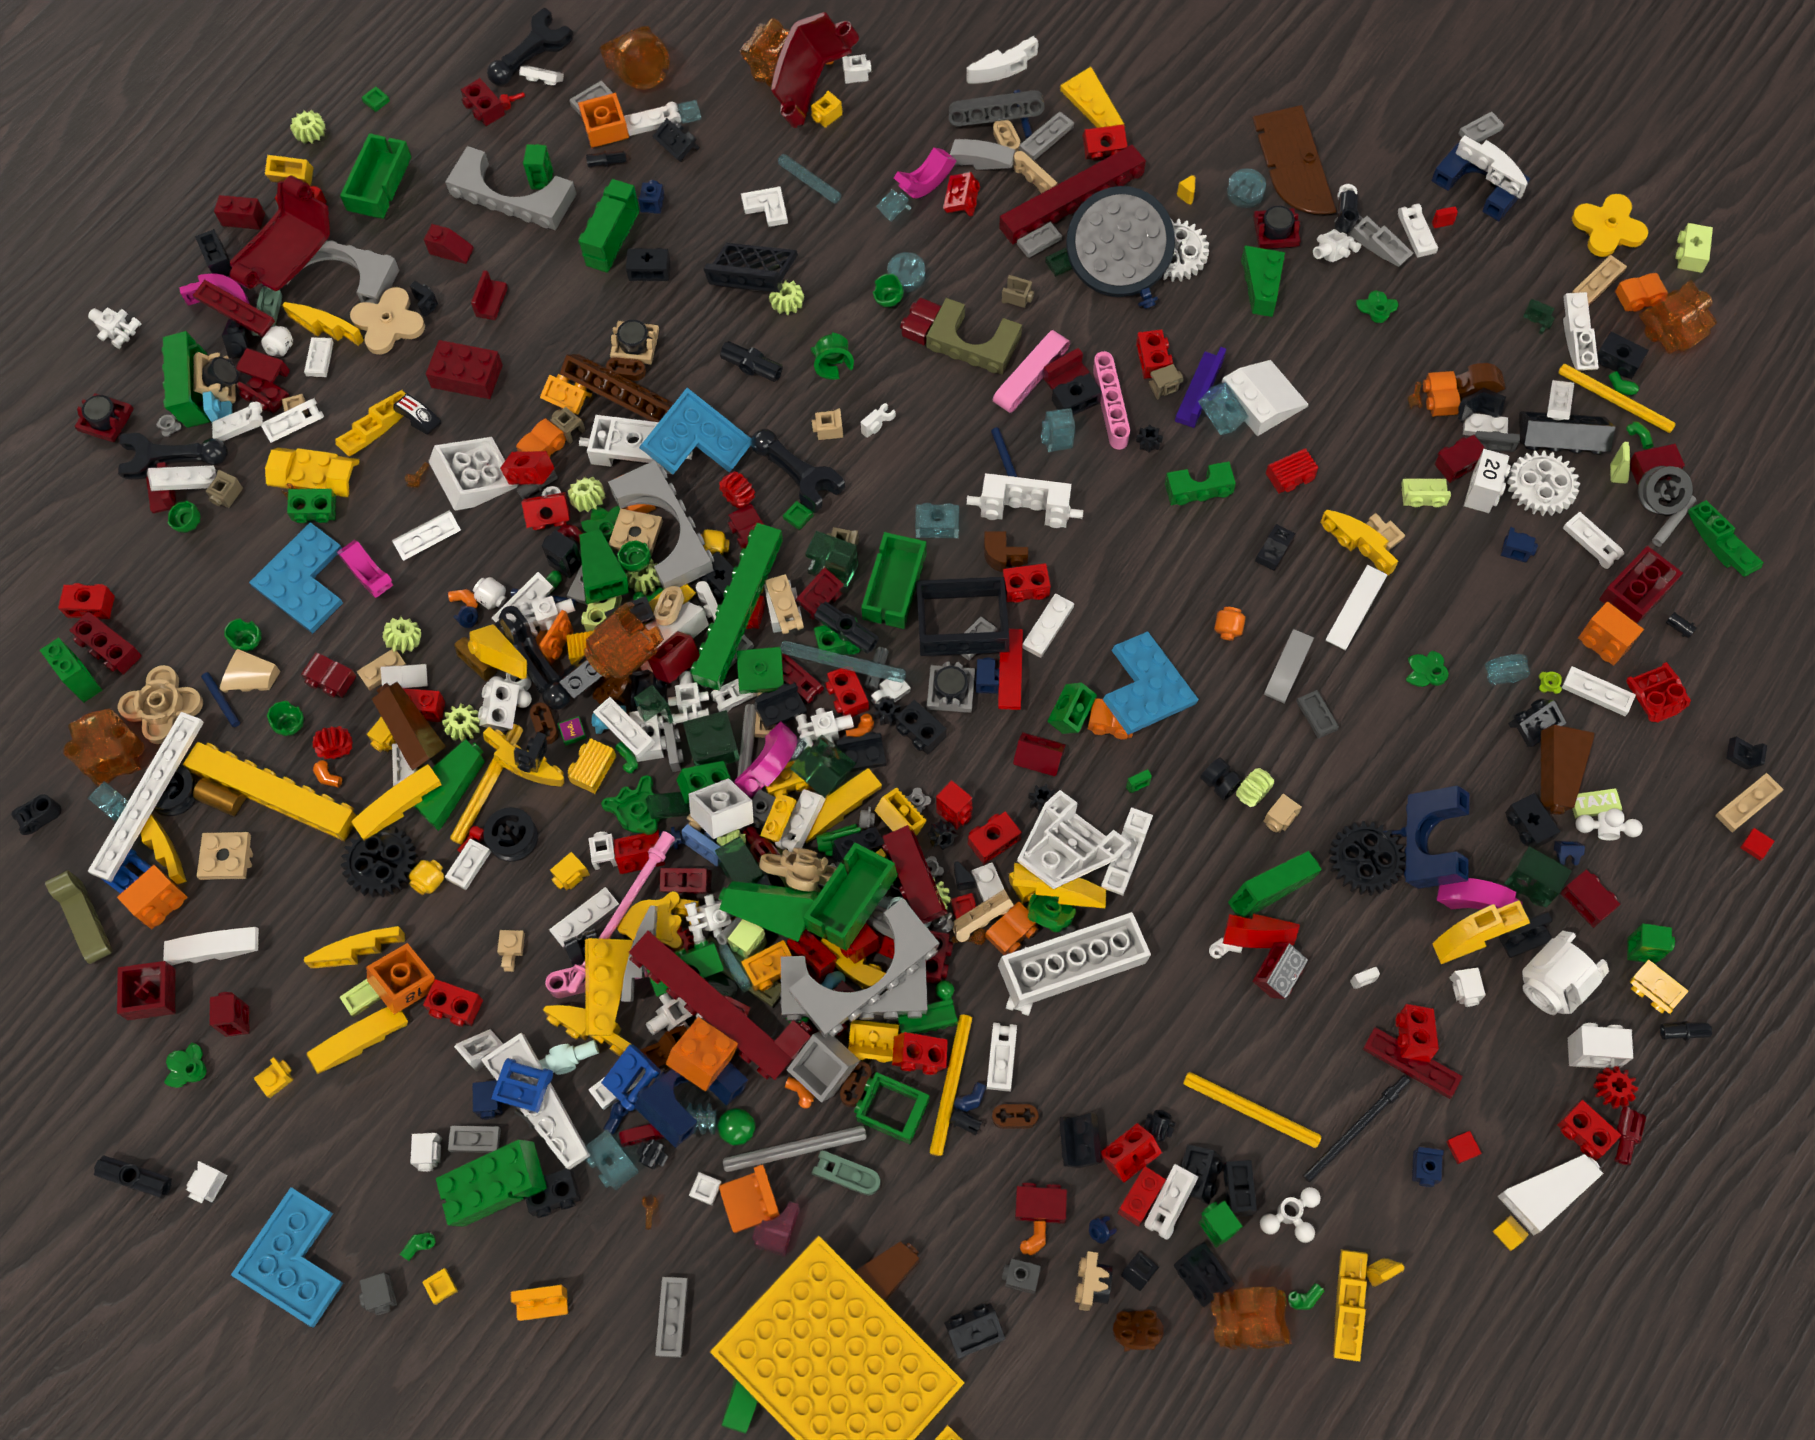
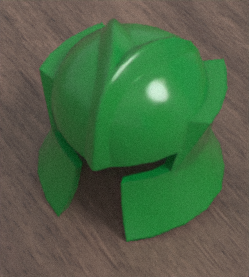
M832 332V334L820 338L815 347L810 348L815 357L814 369L819 376L832 380L840 379L838 367L828 366V364L843 363V360L849 370L852 371L854 359L848 351V340L844 336Z

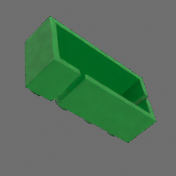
M368 134L340 194L346 211L384 219L390 206L389 201H392L412 157L406 141L389 138L387 142L384 136Z
M612 179L609 186L605 187L601 201L597 202L593 216L588 219L587 227L579 237V245L587 267L609 272L640 212L634 185Z
M187 331L163 337L162 353L164 355V364H162V369L164 372L163 388L165 390L163 403L167 411H170L186 428L210 422L204 411V406H199L203 405V394L194 391V355L198 352L207 355V352L196 343Z
M884 532L861 607L862 620L880 624L884 620L888 626L905 629L917 589V581H919L927 554L926 541Z
M854 843L843 859L844 864H839L803 916L808 931L823 939L827 936L830 943L845 951L848 950L897 877L894 862L857 843Z
M516 1140L436 1178L440 1198L446 1200V1203L442 1205L448 1226L465 1227L523 1200V1197H530L547 1189L535 1144L532 1141Z

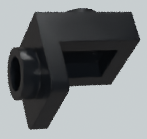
M414 281L410 288L414 298L420 301L417 305L421 315L426 317L435 310L438 302L434 292L426 284L421 285Z
M1737 736L1729 738L1726 759L1746 770L1765 764L1767 745L1762 743L1753 746Z

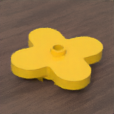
M1621 194L1608 196L1602 207L1592 204H1581L1576 207L1572 215L1573 224L1578 229L1586 231V234L1590 236L1588 249L1599 257L1610 256L1618 245L1638 247L1644 243L1648 236L1646 225L1629 217L1632 203L1626 196Z

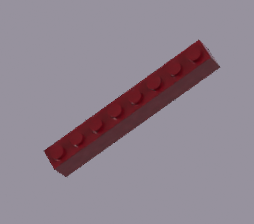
M1130 145L1000 215L999 229L1013 245L1017 243L1018 239L1049 222L1057 223L1061 218L1075 213L1081 204L1093 194L1106 188L1124 186L1127 182L1141 177L1145 171L1146 160L1133 145Z
M647 931L629 951L632 955L629 960L638 968L645 966L650 971L648 976L654 982L659 984L662 981L668 986L666 992L675 1000L679 997L686 1002L684 1008L693 1016L697 1013L700 1014L704 1021L737 1042V1048L741 1050L738 1055L748 1064L751 1061L759 1066L756 1071L765 1079L772 1077L775 1080L791 1062L792 1058L778 1047L770 1036L650 931Z

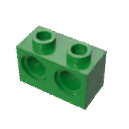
M527 144L523 165L531 189L542 190L552 181L554 172L546 145Z
M288 489L287 514L296 523H306L307 521L327 523L335 521L336 495L332 489ZM305 504L303 509L297 510L299 505ZM327 504L324 509H318L320 505Z
M825 625L814 628L821 660H834L841 655H854L861 651V649L849 641L841 640L836 632ZM848 625L842 627L844 630L851 628ZM825 642H833L830 646L824 645Z
M724 761L684 768L681 770L676 781L685 803H689V793L715 784L714 781L720 782L728 778L731 780Z
M1641 924L1627 937V960L1646 962L1649 959L1654 964H1657L1674 949L1675 937L1672 936V928Z
M1215 1201L1206 1207L1201 1213V1220L1198 1222L1215 1248L1232 1238L1243 1227L1225 1201L1219 1205Z

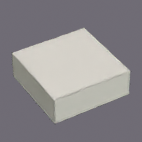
M1377 967L1355 974L1350 982L1353 988L1357 989L1375 982L1380 973Z
M699 1172L689 1196L713 1205L722 1182Z

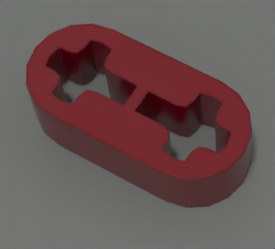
M652 1124L619 1132L620 1145L622 1147L641 1144V1142L646 1143L650 1139L659 1140L664 1138Z

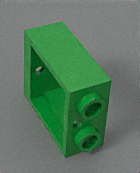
M59 637L40 649V652L61 681L83 703L102 691V688L83 662Z
M876 1072L874 1078L869 1077L865 1085L864 1091L867 1093L864 1100L859 1099L855 1107L854 1113L857 1114V1122L910 1145L930 1101V1096ZM879 1086H883L916 1101L903 1132L866 1116Z

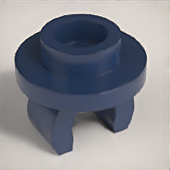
M1149 287L1141 290L1140 295L1143 302L1138 303V305H1143L1144 309L1156 305L1155 301L1158 300V297L1152 298Z
M462 606L458 616L454 615L453 617L462 627L470 628L476 624L478 612L471 606Z
M671 827V832L663 830L675 838L672 845L674 844L675 850L679 849L678 844H682L680 830L675 831V827Z
M1108 1216L1102 1219H1093L1089 1224L1090 1236L1100 1244L1107 1242L1109 1237L1117 1231L1116 1228L1108 1230L1105 1224L1110 1220Z

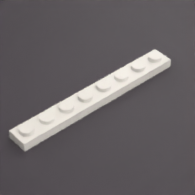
M184 712L179 714L88 870L90 874L112 882L204 722L201 719Z

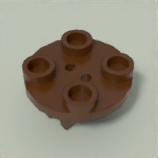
M616 665L608 669V672L600 677L601 680L593 693V699L599 704H602L609 697L618 705L625 704L626 700L620 695L627 684L631 685V679L629 678L628 670L624 666Z
M1153 1310L1122 1311L1116 1315V1321L1113 1323V1335L1116 1341L1124 1346V1352L1130 1351V1349H1155V1346L1163 1338L1164 1326Z

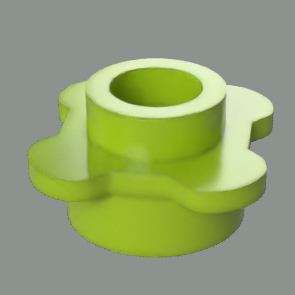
M1556 672L1540 673L1541 685L1539 690L1546 693L1549 691L1559 694L1562 691L1560 686L1562 677Z

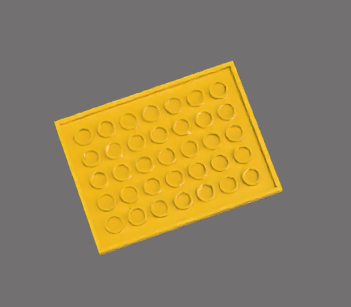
M820 1236L814 1239L710 1350V1353L796 1440H914L965 1383Z

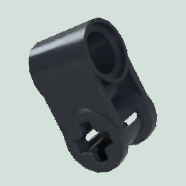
M40 794L26 804L14 809L11 816L14 820H17L20 826V833L22 835H29L58 818L62 809L61 805L51 797Z

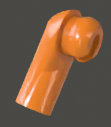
M463 589L448 592L450 602L463 601L466 603V606H471L475 609L478 607L474 593L470 590Z
M863 714L860 717L861 722L857 728L845 730L846 736L860 737L871 732L874 727L872 716L870 714Z
M320 760L315 763L313 772L321 784L338 788L341 786L342 777L331 775L326 761Z
M789 1076L785 1088L798 1093L800 1098L798 1104L800 1107L806 1109L811 1107L814 1095L797 1079Z
M1034 1221V1235L1027 1241L1023 1240L1020 1244V1250L1023 1254L1034 1255L1045 1246V1221Z

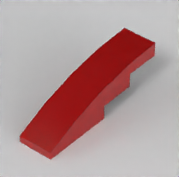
M1009 629V652H1000L998 709L1021 710L1023 629Z

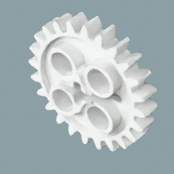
M1178 219L1177 223L1172 221L1175 232V249L1172 261L1175 263H1170L1163 276V280L1170 276L1172 282H1174L1175 277H1178L1181 282L1183 276L1190 279L1191 273L1197 275L1198 269L1203 270L1209 255V242H1205L1206 235L1201 236L1202 229L1195 231L1196 224L1189 227L1187 220L1184 224H1181L1180 219Z
M1534 451L1532 456L1526 453L1524 458L1519 457L1508 474L1507 484L1510 485L1508 492H1514L1511 498L1519 499L1518 506L1525 504V511L1532 508L1533 514L1539 510L1542 516H1544L1546 511L1553 516L1556 510L1560 514L1563 509L1567 510L1570 504H1573L1579 493L1578 487L1580 483L1576 481L1579 475L1573 474L1575 467L1568 468L1569 461L1561 462L1562 456H1559L1557 459L1554 458V452L1550 456H1547L1545 451L1541 455Z

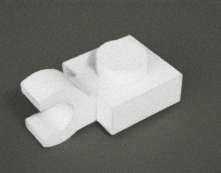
M887 403L881 405L878 411L875 409L861 421V433L868 438L871 434L877 433L882 426V421H891L895 418V410L885 413L888 409Z
M896 672L879 684L881 690L871 695L873 698L871 702L879 704L882 698L885 700L894 698L895 703L908 694L911 688Z

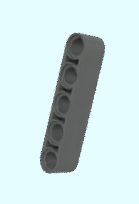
M1033 90L955 101L949 106V121L954 126H965L1038 116L1044 111V97L1041 92ZM1034 101L1040 102V103L1037 104V105H1032V104H1031V103L1034 102ZM1013 104H1019V105H1020V106L1017 107V108L1012 107ZM996 106L1000 107L999 110H993L992 108ZM975 109L981 110L979 113L973 112ZM955 112H960V113H962V114L956 116V115H954L953 113H955Z

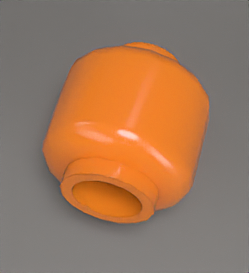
M1224 607V610H1220L1217 613L1214 629L1221 635V639L1233 641L1234 637H1239L1243 634L1245 616L1238 608Z

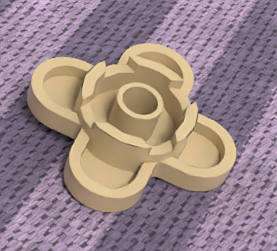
M399 287L386 290L378 304L369 302L359 303L353 307L350 313L354 326L367 331L365 344L368 350L374 354H385L393 348L395 341L401 338L415 339L425 330L422 316L417 312L408 310L410 298L408 293Z
M162 665L153 668L148 673L146 686L140 691H131L121 697L118 703V711L128 721H142V733L148 741L154 744H162L179 714L184 712L191 716L197 715L202 709L203 698L194 688H179L177 673L171 667Z
M794 848L793 852L785 849L782 852V856L764 854L761 856L759 863L761 870L785 877L786 883L790 887L801 891H815L818 884L825 885L837 869V867L828 865L827 858L823 857L821 860L816 856L817 852L803 848Z

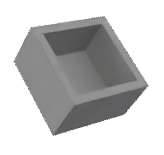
M819 1031L811 1036L787 1068V1071L822 1103L835 1095L860 1060L834 1036L832 1037L829 1034L825 1038Z

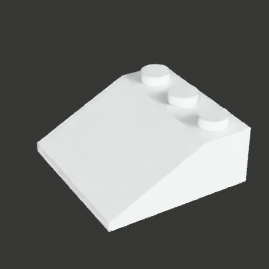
M1271 360L1241 367L1223 377L1220 388L1221 394L1257 436L1308 407V403Z
M492 437L434 445L429 464L454 510L476 507L518 487V484H508L500 467L505 460Z

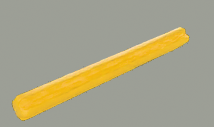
M1563 364L1559 369L1558 373L1656 427L1668 433L1674 429L1675 422L1567 364Z
M513 724V728L508 730L505 740L511 745L513 743L516 744L523 732L522 727ZM495 758L492 759L450 836V839L457 844L463 843L503 769V766L496 762Z
M961 1014L959 1016L930 1147V1154L936 1156L943 1155L972 1023V1017L969 1015Z
M1191 1072L1186 1075L1184 1085L1309 1146L1316 1148L1321 1141L1320 1134Z

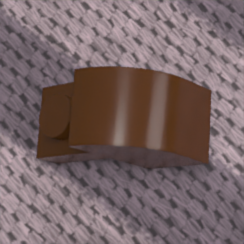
M1473 364L1468 366L1469 371L1456 376L1460 399L1483 388L1496 393L1506 389L1502 371L1494 364Z
M984 531V556L991 568L1003 572V569H1006V565L1015 567L1027 565L1028 547H1006L1005 531Z
M682 1025L664 1033L659 1042L640 1049V1051L659 1069L666 1071L670 1068L666 1065L671 1049L687 1029Z

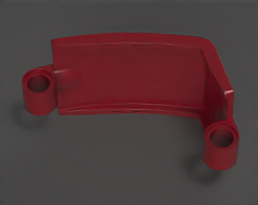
M823 12L799 20L792 26L780 53L771 89L772 93L781 103L780 111L782 116L792 128H797V126L804 124L812 94L825 64L851 54L852 46L858 42L859 34L849 21L834 24L828 14Z
M288 176L285 181L278 182L277 212L264 228L230 261V266L233 267L230 272L231 279L248 289H252L261 283L274 291H278L305 267L329 238L328 206L313 198L312 189L309 184L295 176Z

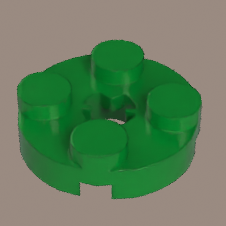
M1036 892L1031 896L1028 904V919L1030 921L1047 927L1053 932H1061L1063 928L1068 927L1072 923L1076 912L1075 907L1058 904V897L1035 895Z

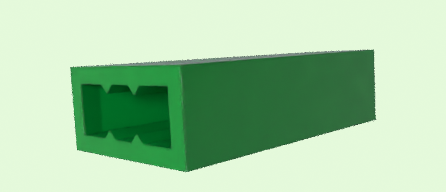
M598 529L580 534L586 604L627 594V575L601 530Z
M466 739L432 768L441 785L423 795V801L414 805L437 831L443 827L485 763L481 756L484 753L476 743L471 745Z
M1307 851L1244 882L1229 900L1228 904L1237 916L1249 918L1312 881L1322 869L1318 861Z
M732 881L727 888L723 887L718 900L722 902L719 910L799 942L806 928L803 916L819 892Z

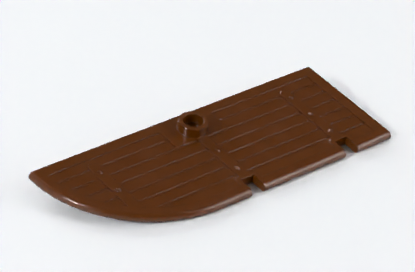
M1300 105L1253 116L1256 131L1264 130V133L1259 134L1258 138L1267 167L1275 166V169L1270 170L1269 173L1278 195L1290 206L1306 213H1336L1303 106Z

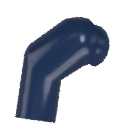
M975 1082L971 1094L963 1097L958 1096L954 1100L955 1108L967 1112L979 1107L986 1086Z
M620 1101L613 1103L610 1117L603 1130L614 1135L624 1116L629 1111L622 1106Z

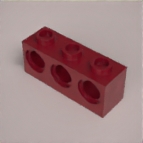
M87 612L69 630L75 636L72 640L81 648L88 647V653L97 660L102 658L105 661L103 664L112 672L117 670L124 675L142 657L134 646L90 612Z

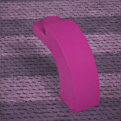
M933 147L926 161L916 171L912 173L897 171L894 179L899 182L898 186L912 198H920L929 194L941 184L957 160L945 150Z
M220 274L198 275L199 282L179 287L180 293L187 305L200 302L193 297V294L204 279L250 304L240 285L231 278Z
M353 540L337 552L355 577L375 598L393 586L389 575L374 563L358 541Z
M779 722L765 736V746L757 759L734 780L735 785L750 798L765 785L768 787L791 759L797 746V736L782 722Z
M1468 878L1466 882L1440 885L1437 901L1450 909L1474 908L1481 910L1493 904L1498 909L1516 902L1518 899L1515 898L1516 892L1505 886Z

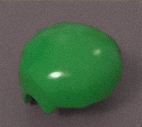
M890 273L883 274L876 279L875 291H873L876 302L883 307L896 306L904 295V288L898 277Z
M189 501L179 502L168 513L167 523L177 532H191L200 523V511Z
M628 541L622 545L617 553L620 565L630 572L642 571L649 565L651 560L649 547L646 543L640 541Z
M237 618L227 624L224 629V636L230 647L234 650L249 651L256 648L261 641V630L253 621L244 622L241 618Z
M288 701L275 703L269 708L267 713L270 727L275 733L282 736L296 734L303 727L305 720L299 706L295 707Z
M741 1108L727 1110L720 1116L718 1121V1135L730 1145H743L754 1134V1118Z

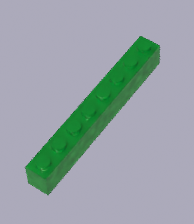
M757 523L755 529H751L749 532L748 545L742 549L739 566H735L732 572L733 580L725 588L724 601L718 605L715 614L716 619L714 623L709 625L707 631L708 638L700 646L699 659L694 661L691 667L694 683L697 682L699 685L720 691L765 585V580L768 578L783 542L782 530Z

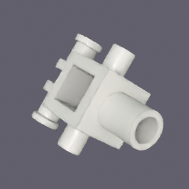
M1333 229L1324 235L1320 234L1318 236L1317 242L1320 244L1313 249V255L1316 259L1324 257L1325 260L1334 262L1343 257L1347 258L1351 252L1349 248L1357 253L1361 248V243L1355 242L1351 236L1347 237V234Z
M94 308L88 315L89 319L94 321L100 330L97 337L102 341L107 337L112 339L111 343L118 349L121 348L124 342H128L130 340L129 335L133 336L136 333V328L141 326V323L134 317L128 324L124 319L128 314L123 309L116 313L109 308H106L104 312Z
M544 594L537 597L538 601L531 603L533 609L529 610L528 602L518 604V609L528 621L531 634L534 637L538 635L535 627L539 626L541 631L549 630L561 610L566 611L567 614L575 611L571 599L555 604L553 596L546 598Z
M684 671L679 675L680 685L675 686L676 696L668 697L669 706L677 705L680 713L672 714L673 725L682 722L689 724L690 720L698 723L701 719H710L708 708L702 710L701 701L709 700L708 691L699 692L697 682L693 683L691 672Z
M824 708L816 710L817 715L811 716L810 723H807V716L805 714L796 716V721L799 725L797 731L801 734L799 738L804 743L805 752L815 749L812 740H816L817 745L825 743L826 748L833 747V741L839 739L838 731L854 727L851 714L834 718L833 711L825 712Z
M713 894L704 896L705 905L696 907V902L684 905L688 913L686 920L691 922V925L688 927L689 931L693 932L694 942L705 940L702 930H713L714 937H717L723 931L722 927L731 923L730 918L734 917V915L719 910L722 901H715Z
M668 993L661 995L659 998L663 1006L656 1010L658 1014L656 1017L646 1022L650 1033L654 1035L665 1027L669 1031L676 1026L682 1025L688 1030L689 1025L685 1020L691 1017L692 1014L684 1008L686 1002L680 997L677 1000L671 999ZM698 1013L695 1015L697 1018H698V1017L703 1018V1017H702L700 1014H698Z

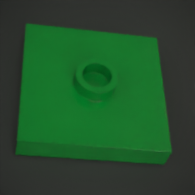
M781 647L737 651L740 694L776 691L780 686L784 685Z

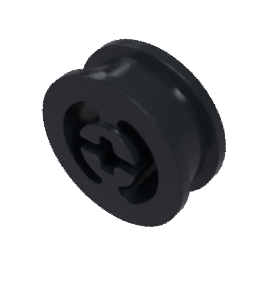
M180 764L162 794L163 798L158 801L154 808L161 815L176 816L189 810L196 801L193 797V791L197 781L183 765ZM179 779L184 780V787L178 783Z
M507 807L496 811L489 817L484 827V840L497 858L503 861L514 862L522 860L532 853L538 842V831L531 817L525 811L515 807ZM507 824L511 832L519 841L518 844L515 845L511 837L503 828L504 825Z

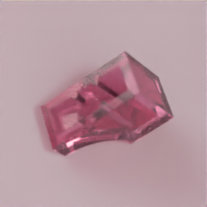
M789 1202L780 1216L770 1221L762 1220L760 1226L756 1225L752 1240H755L754 1245L756 1248L785 1257L800 1211L799 1204Z

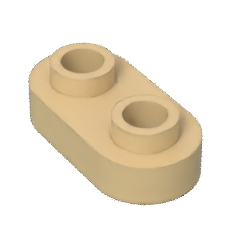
M1009 120L996 121L993 125V134L997 143L1015 149L1016 152L1019 151L1020 139L1012 123Z
M670 586L662 591L654 610V617L658 624L663 626L670 625L677 619L684 602V595L679 587Z

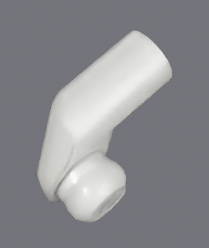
M1223 938L1217 940L1209 948L1210 955L1215 959L1221 958L1228 951L1237 953L1242 951V947L1223 944Z

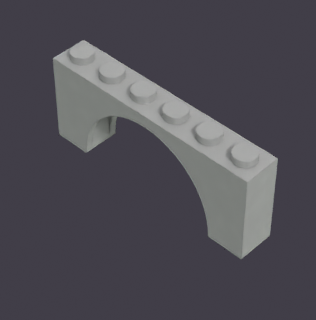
M469 146L466 147L445 181L450 195L455 198L468 200L473 204H480L490 210L503 212L508 216L521 218L525 222L538 224L543 228L557 229L576 196L573 181L555 176L546 187L534 194L523 197L500 195L492 191L484 182L485 173L489 166L485 152Z
M332 240L326 241L314 257L305 265L306 267L323 260H339L352 265L360 272L357 294L361 303L369 302L378 304L383 293L391 288L399 272L395 258L389 255L357 249L354 246L338 244Z
M654 460L608 483L620 509L631 505L649 504L665 509L677 519L680 524L678 543L672 553L661 563L655 565L654 568L664 589L670 586L681 587L714 571L712 566L714 558L710 550L705 551L703 547L705 542L701 534L695 533L694 528L696 527L691 516L686 517L684 513L686 508L682 500L676 499L675 495L677 492L673 484L667 483L666 478L668 477L663 466L658 467Z
M903 898L884 912L883 915L893 936L894 958L887 973L876 984L857 992H838L820 985L807 973L788 988L790 995L825 1038L829 1034L832 1037L838 1034L843 1029L842 1024L848 1019L851 1022L863 1013L861 1009L867 1004L872 1006L881 999L880 993L885 989L889 991L894 989L900 983V977L905 973L908 976L919 968L918 963L924 958L928 961L938 953L936 949L939 946V942Z
M805 956L781 957L782 1018H787L789 1022H792V1020L801 1021V1017H808L790 995L788 989L808 973ZM925 958L918 963L919 968L909 976L905 973L900 977V983L891 991L887 989L881 995V999L874 1005L870 1006L867 1004L861 1009L863 1013L859 1016V1019H874V1015H884V1019H896L898 1015L908 1014V1018H921L922 1014H926Z

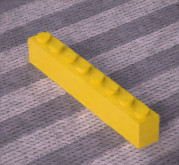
M197 742L183 763L192 774L209 779L243 794L250 800L344 842L354 827L351 821L357 816L353 812L354 808L343 802L339 805L328 795L322 794V796L315 794V791L308 786L303 785L301 788L287 777H283V779L276 777V773L267 768L260 770L256 764L249 760L242 762L229 751H226L224 754L211 743L204 745Z

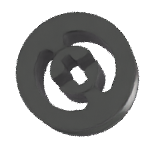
M1657 466L1648 470L1642 476L1638 485V497L1641 504L1648 511L1657 514H1674L1681 511L1689 503L1693 492L1692 481L1689 475L1684 470L1674 466ZM1664 475H1668L1672 478V481L1659 480V482H1657L1658 479ZM1673 498L1670 503L1664 506L1658 502V500H1671Z

